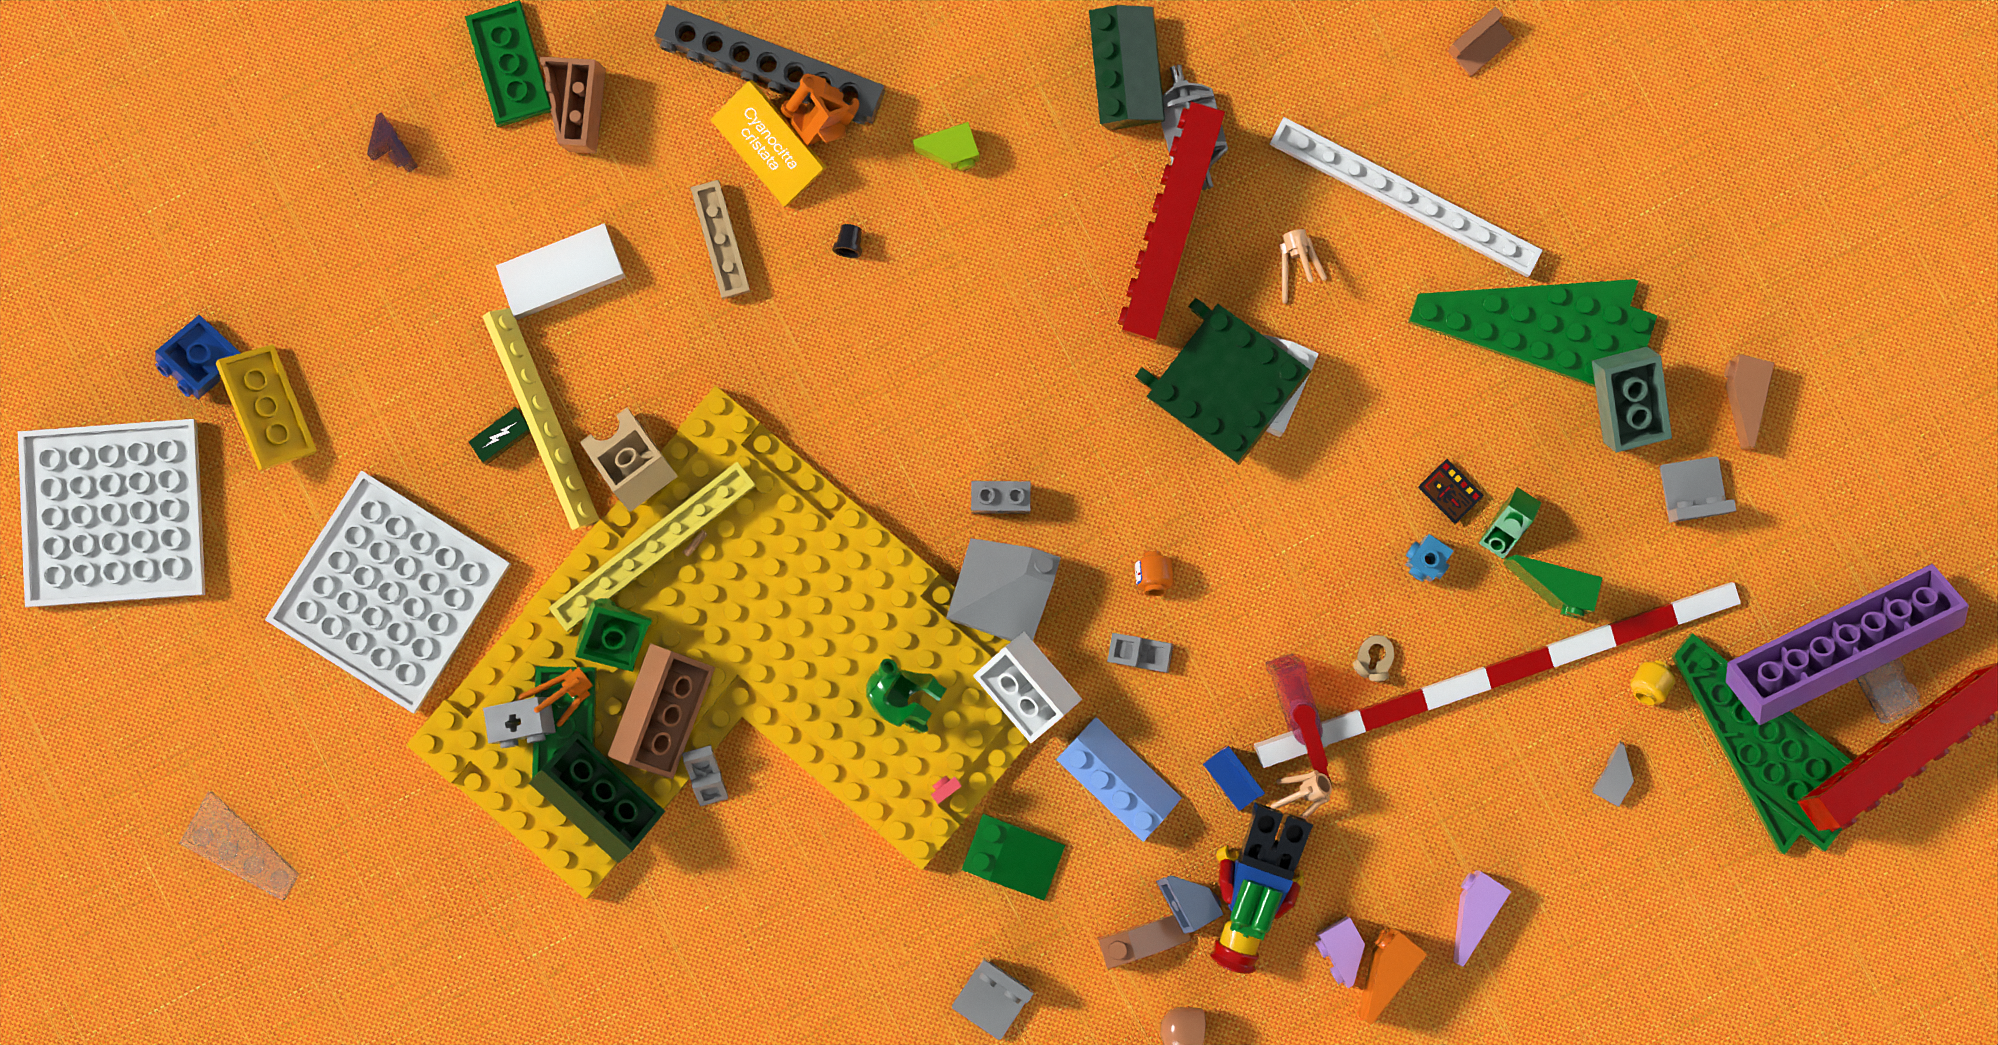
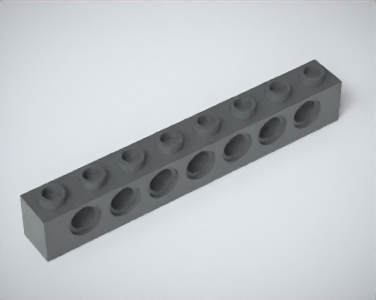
M669 4L665 7L654 35L657 43L660 44L659 47L666 52L675 54L676 51L687 54L686 58L699 64H702L703 61L714 64V69L722 73L729 74L730 71L741 74V79L747 82L753 80L755 83L757 81L768 85V89L779 94H784V91L794 94L800 86V82L794 83L788 79L790 74L795 71L825 78L826 82L830 83L832 87L840 89L839 91L843 94L851 91L858 95L859 108L852 121L864 125L865 122L873 124L885 94L884 85ZM692 31L696 35L692 41L684 42L681 40L683 33ZM719 41L723 45L719 51L711 52L708 50L710 43ZM746 51L750 56L745 62H737L735 60L736 54ZM772 61L777 66L772 72H764L762 70L763 64ZM811 92L808 93L802 103L808 104L813 101L810 97Z

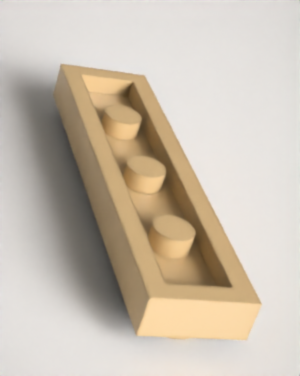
M719 180L690 187L722 300L751 292Z

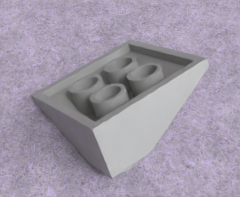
M971 538L946 619L1008 641H1013L1021 633L1025 632L1033 641L1053 586L1061 557L1031 547Z

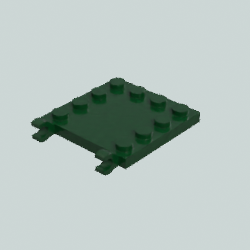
M1194 298L1188 307L1194 314L1203 319L1204 322L1159 380L1142 367L1135 377L1139 382L1151 389L1146 396L1149 400L1240 465L1311 373V370L1221 305L1217 304L1211 310L1199 299Z

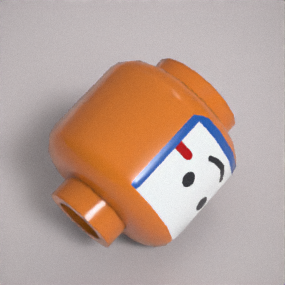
M1160 551L1144 553V557L1138 559L1135 563V577L1138 589L1147 596L1166 594L1168 589L1174 584L1173 563L1171 559L1161 555Z

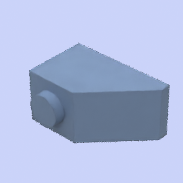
M1172 875L1156 881L1184 934L1194 932L1223 915L1220 909L1221 902L1218 896L1211 892L1210 888Z

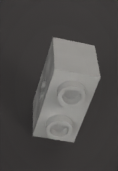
M971 481V514H1030L1031 481Z
M533 697L483 708L488 743L500 744V748H510L518 746V740L527 739V743L540 742L545 740V735L556 733L551 704L538 713L534 712V708L549 697Z

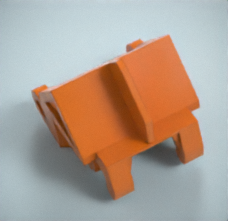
M809 73L802 76L800 86L790 100L782 104V114L791 119L792 126L806 146L822 140L825 143H830L843 138L846 133V127L854 118L859 108V100L853 98L848 105L843 102L844 94L839 91L840 89L828 85L825 78ZM811 92L810 97L815 105L808 103V105L801 104L808 93Z

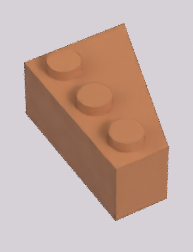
M540 57L546 78V90L549 93L552 106L551 114L558 144L568 152L597 154L606 68L595 59Z

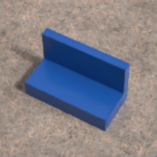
M1225 746L1203 763V766L1238 811L1242 810L1257 797L1265 794L1229 746Z

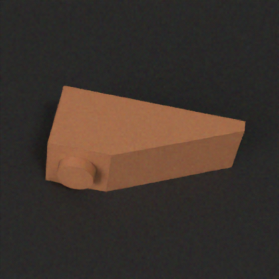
M1739 354L1732 358V361H1728L1724 377L1728 378L1726 389L1740 447L1742 450L1747 451L1755 448L1774 362Z
M1174 914L1098 937L1107 969L1191 941L1189 933L1184 934Z

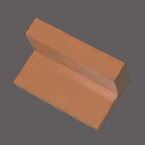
M1496 6L1457 39L1448 50V53L1470 77L1514 39L1499 22L1503 14Z

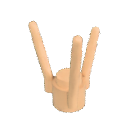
M1298 229L1284 234L1285 243L1279 245L1282 254V302L1284 304L1288 302V254H1291V258H1301L1308 282L1312 283L1314 280L1307 258L1308 253L1323 281L1327 279L1313 248L1311 238H1307L1305 229Z
M1317 770L1309 774L1277 779L1276 783L1278 785L1302 781L1303 784L1300 786V791L1271 804V808L1276 809L1303 797L1306 801L1314 802L1299 816L1306 819L1321 804L1330 800L1329 795L1332 791L1330 780L1326 775L1319 773Z

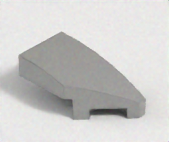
M1619 741L1607 760L1608 765L1592 788L1594 794L1618 807L1634 782L1625 744L1622 741Z

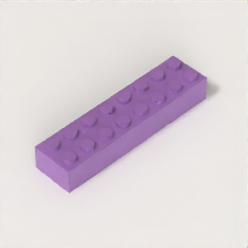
M1930 564L1727 663L1726 683L1756 722L1761 725L1964 626L1969 605L1933 564Z

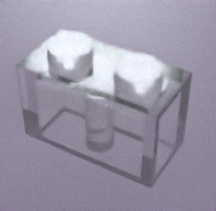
M1899 658L1856 678L1881 723H1892L1922 707L1918 701L1920 698L1919 692L1912 683H1908L1903 674L1905 673L1904 665Z

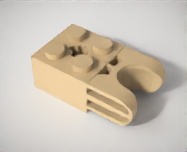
M626 407L616 415L619 420V429L615 435L608 440L600 441L590 434L580 443L613 493L631 512L678 476L639 421Z

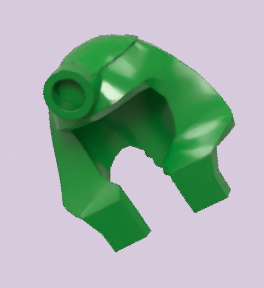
M884 659L879 664V669L870 676L867 682L866 698L872 709L882 719L897 727L905 724L914 730H918L920 733H925L928 731L926 723L932 713L918 703L913 702L908 705L907 701L912 694L921 690L940 701L947 689L940 685L932 674L901 670L893 660Z

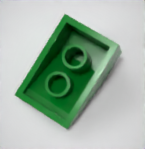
M1513 555L1504 559L1503 565L1550 606L1560 609V615L1578 618V616L1584 617L1585 614L1595 611L1603 577L1520 555Z
M983 813L961 870L1045 901L1066 845Z

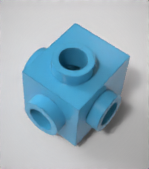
M1428 534L1424 536L1420 544L1415 541L1405 555L1409 559L1405 565L1410 568L1409 574L1421 582H1424L1425 579L1432 581L1435 577L1440 579L1450 566L1446 561L1453 553V550ZM1425 556L1430 559V564L1426 563Z

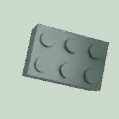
M1647 346L1592 360L1604 444L1617 453L1672 438L1660 354Z

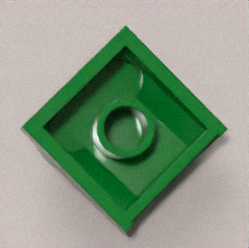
M597 599L591 603L579 633L575 655L578 658L633 672L636 658L648 627L652 623V618L617 607L615 602L610 599Z

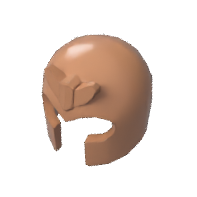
M1195 1007L1171 1009L1161 1022L1160 1036L1163 1045H1203L1206 1027L1204 1010Z

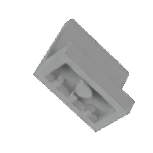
M1718 457L1669 463L1660 466L1669 523L1724 515L1736 511L1735 500H1726Z
M984 957L952 1004V1009L996 1039L1001 1040L1024 1004L1029 1002L1034 992Z

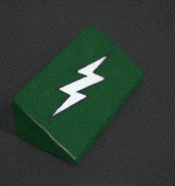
M515 407L471 439L469 444L481 462L488 465L530 434L531 431L525 418Z

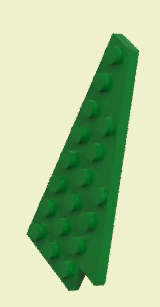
M1629 279L1420 293L1416 296L1408 323L1595 387L1592 360L1647 347L1658 315L1630 306L1638 280Z
M1690 633L1671 657L1777 851L1785 855L1797 838L1802 835L1820 851L1825 852L1842 831V828L1840 827L1833 832L1830 829L1818 831L1797 801L1852 760L1790 711L1759 725L1726 683L1728 661L1693 633Z

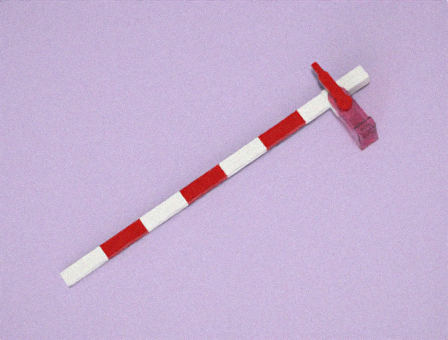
M1730 582L1323 722L1320 721L1306 673L1308 672L1304 661L1293 653L1265 662L1268 673L1272 677L1289 732L1254 744L1259 763L1263 768L1308 754L1312 768L1326 775L1330 780L1326 768L1328 761L1324 751V747H1327L1329 744L1741 604L1735 583Z

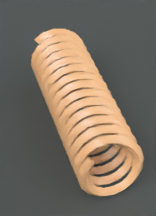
M703 529L690 542L691 544L682 551L686 556L689 557L693 550L708 536Z

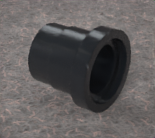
M851 224L841 225L837 242L833 244L832 251L842 257L859 258L862 253V248L860 247L862 229Z

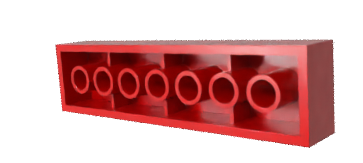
M1192 101L1189 109L1183 107L1177 128L1183 130L1180 137L1174 136L1169 156L1174 157L1172 166L1168 164L1165 166L1160 184L1165 185L1163 194L1157 192L1152 212L1157 214L1155 222L1148 221L1143 238L1144 241H1148L1146 251L1140 249L1135 268L1140 270L1138 278H1131L1126 296L1131 297L1129 307H1122L1117 323L1123 326L1121 330L1123 333L1153 342L1157 338L1225 111Z
M1998 662L1975 669L1797 801L1818 831L1830 829L1833 832L1840 827L1844 830L1858 821L1856 816L1863 810L1867 813L1881 804L1879 798L1886 793L1892 795L1904 787L1902 781L1909 776L1915 778L1927 769L1925 764L1930 760L1934 759V761L1943 758L1950 752L1948 747L1953 743L1960 744L1973 735L1971 730L1977 725L1983 727L1996 718L1994 713L1998 711Z

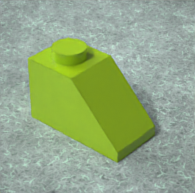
M968 122L913 140L915 152L951 170L956 168L959 171L968 170L975 166V162L979 161V152Z

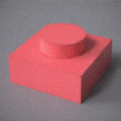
M946 775L932 786L935 792L931 796L939 804L962 785L956 777L950 780Z

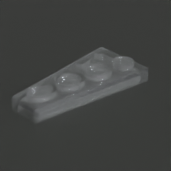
M213 791L207 792L179 842L182 846L282 901L286 899L299 876V873Z

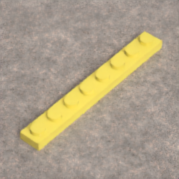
M511 308L489 311L482 317L570 527L573 531L594 525L600 519Z
M736 462L549 607V610L563 628L569 632L585 619L589 606L593 601L600 598L611 599L756 487V485L740 464Z

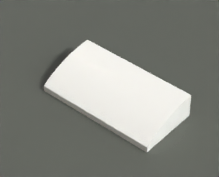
M605 223L496 265L509 306L517 320L626 278Z

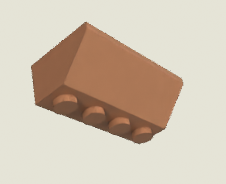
M650 643L608 756L627 765L673 779L715 667Z

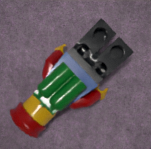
M1256 802L1252 809L1251 820L1240 853L1235 850L1228 854L1229 845L1218 849L1216 854L1220 862L1219 885L1222 897L1228 903L1232 913L1230 916L1231 920L1227 921L1224 926L1221 938L1215 940L1214 951L1210 953V957L1223 968L1242 974H1250L1256 971L1255 964L1259 959L1257 949L1260 941L1270 931L1274 919L1281 918L1295 906L1301 886L1304 883L1303 871L1300 870V876L1294 879V871L1313 827L1309 820L1286 812L1283 814L1280 810L1272 809Z

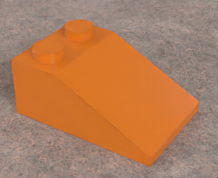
M1390 928L1388 931L1382 930L1373 942L1376 946L1372 950L1358 1015L1370 1025L1375 1022L1428 955L1400 931Z

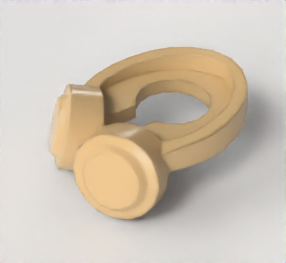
M1375 635L1369 637L1360 646L1357 659L1352 663L1354 665L1353 668L1361 677H1368L1369 680L1374 682L1385 681L1389 678L1388 670L1394 659L1393 645L1384 636ZM1374 644H1380L1385 649V657L1381 661H1377L1375 669L1370 670L1368 667L1371 660L1369 649Z

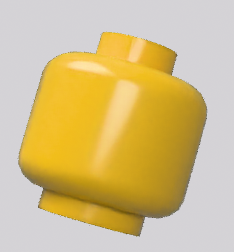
M1659 660L1654 662L1648 661L1640 665L1630 686L1634 692L1633 696L1639 702L1652 706L1665 701L1675 683V678L1666 663Z

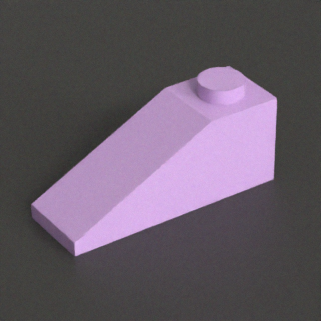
M1477 870L1474 874L1469 873L1461 884V888L1464 890L1460 894L1453 961L1460 966L1465 965L1511 893L1509 889Z

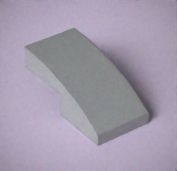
M1112 633L1107 662L1169 673L1174 644Z
M711 745L682 753L683 761L699 805L704 806L728 799V793Z

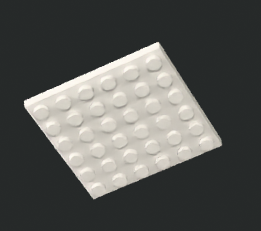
M184 419L18 431L25 607L205 595L197 420Z
M361 470L267 615L265 621L413 714H416L506 574L511 563Z

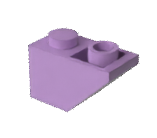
M1346 916L1317 932L1316 935L1319 940L1315 944L1322 957L1328 956L1334 967L1330 968V971L1337 984L1339 985L1343 982L1344 986L1350 988L1354 985L1365 943L1351 918Z

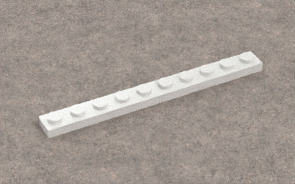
M1283 117L1269 144L1525 277L1530 276L1542 252V249Z

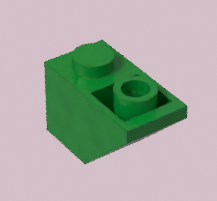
M1516 487L1480 539L1479 544L1504 559L1533 523L1541 502Z

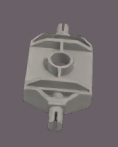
M1177 65L1176 68L1175 66L1169 68L1174 83L1173 87L1163 95L1165 121L1161 122L1169 152L1174 136L1180 137L1183 130L1177 128L1183 107L1189 109L1192 101L1217 109L1212 88L1202 84L1189 83L1188 80H1185L1182 65ZM1222 125L1202 190H1206L1207 187L1208 189L1214 187L1209 170L1228 151ZM1170 156V159H1171V163H1170V164H1171V166H1172L1174 157H1171V156Z

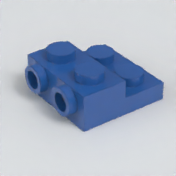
M198 315L155 351L157 361L155 366L163 376L168 378L172 375L178 381L177 387L185 396L190 397L194 395L199 400L220 382L221 375L216 366L217 360L240 354L241 352L204 318Z

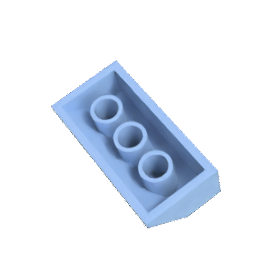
M1097 717L1055 759L1143 842L1161 824L1182 798Z

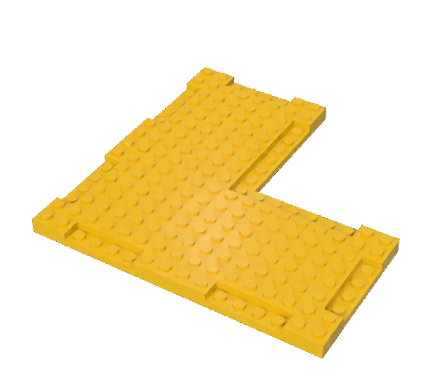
M715 385L677 429L678 432L661 451L678 477L631 512L619 500L607 515L595 524L527 603L521 615L447 700L441 703L406 744L407 747L449 783H453L535 853L541 859V862L584 899H588L618 863L529 784L532 780L533 743H527V739L518 740V746L510 748H500V744L488 743L483 708L519 701L518 696L535 687L536 666L597 668L594 747L663 809L669 805L690 780L683 756L680 759L674 778L671 779L627 765L609 757L608 753L650 643L715 667L683 753L710 745L714 752L743 717L921 870L924 869L1028 745L1029 741L973 676L1011 641L947 620L946 617L955 587ZM738 462L756 487L610 599L615 602L617 607L652 618V623L648 627L636 658L633 672L576 657V645L584 620L567 632L549 610V607L729 467ZM703 529L708 536L693 550L689 557L686 556L682 551L691 544L690 542ZM884 659L893 660L901 670L932 674L938 683L947 689L940 701L923 690L912 694L907 701L908 705L915 702L932 713L926 723L928 726L927 732L920 733L918 730H914L905 724L897 727L882 719L869 704L866 698V685L870 676L879 669V664ZM946 775L950 780L956 777L962 786L937 804L931 796L935 792L932 786Z

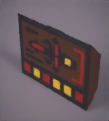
M1448 459L1443 461L1418 486L1454 524L1484 496Z

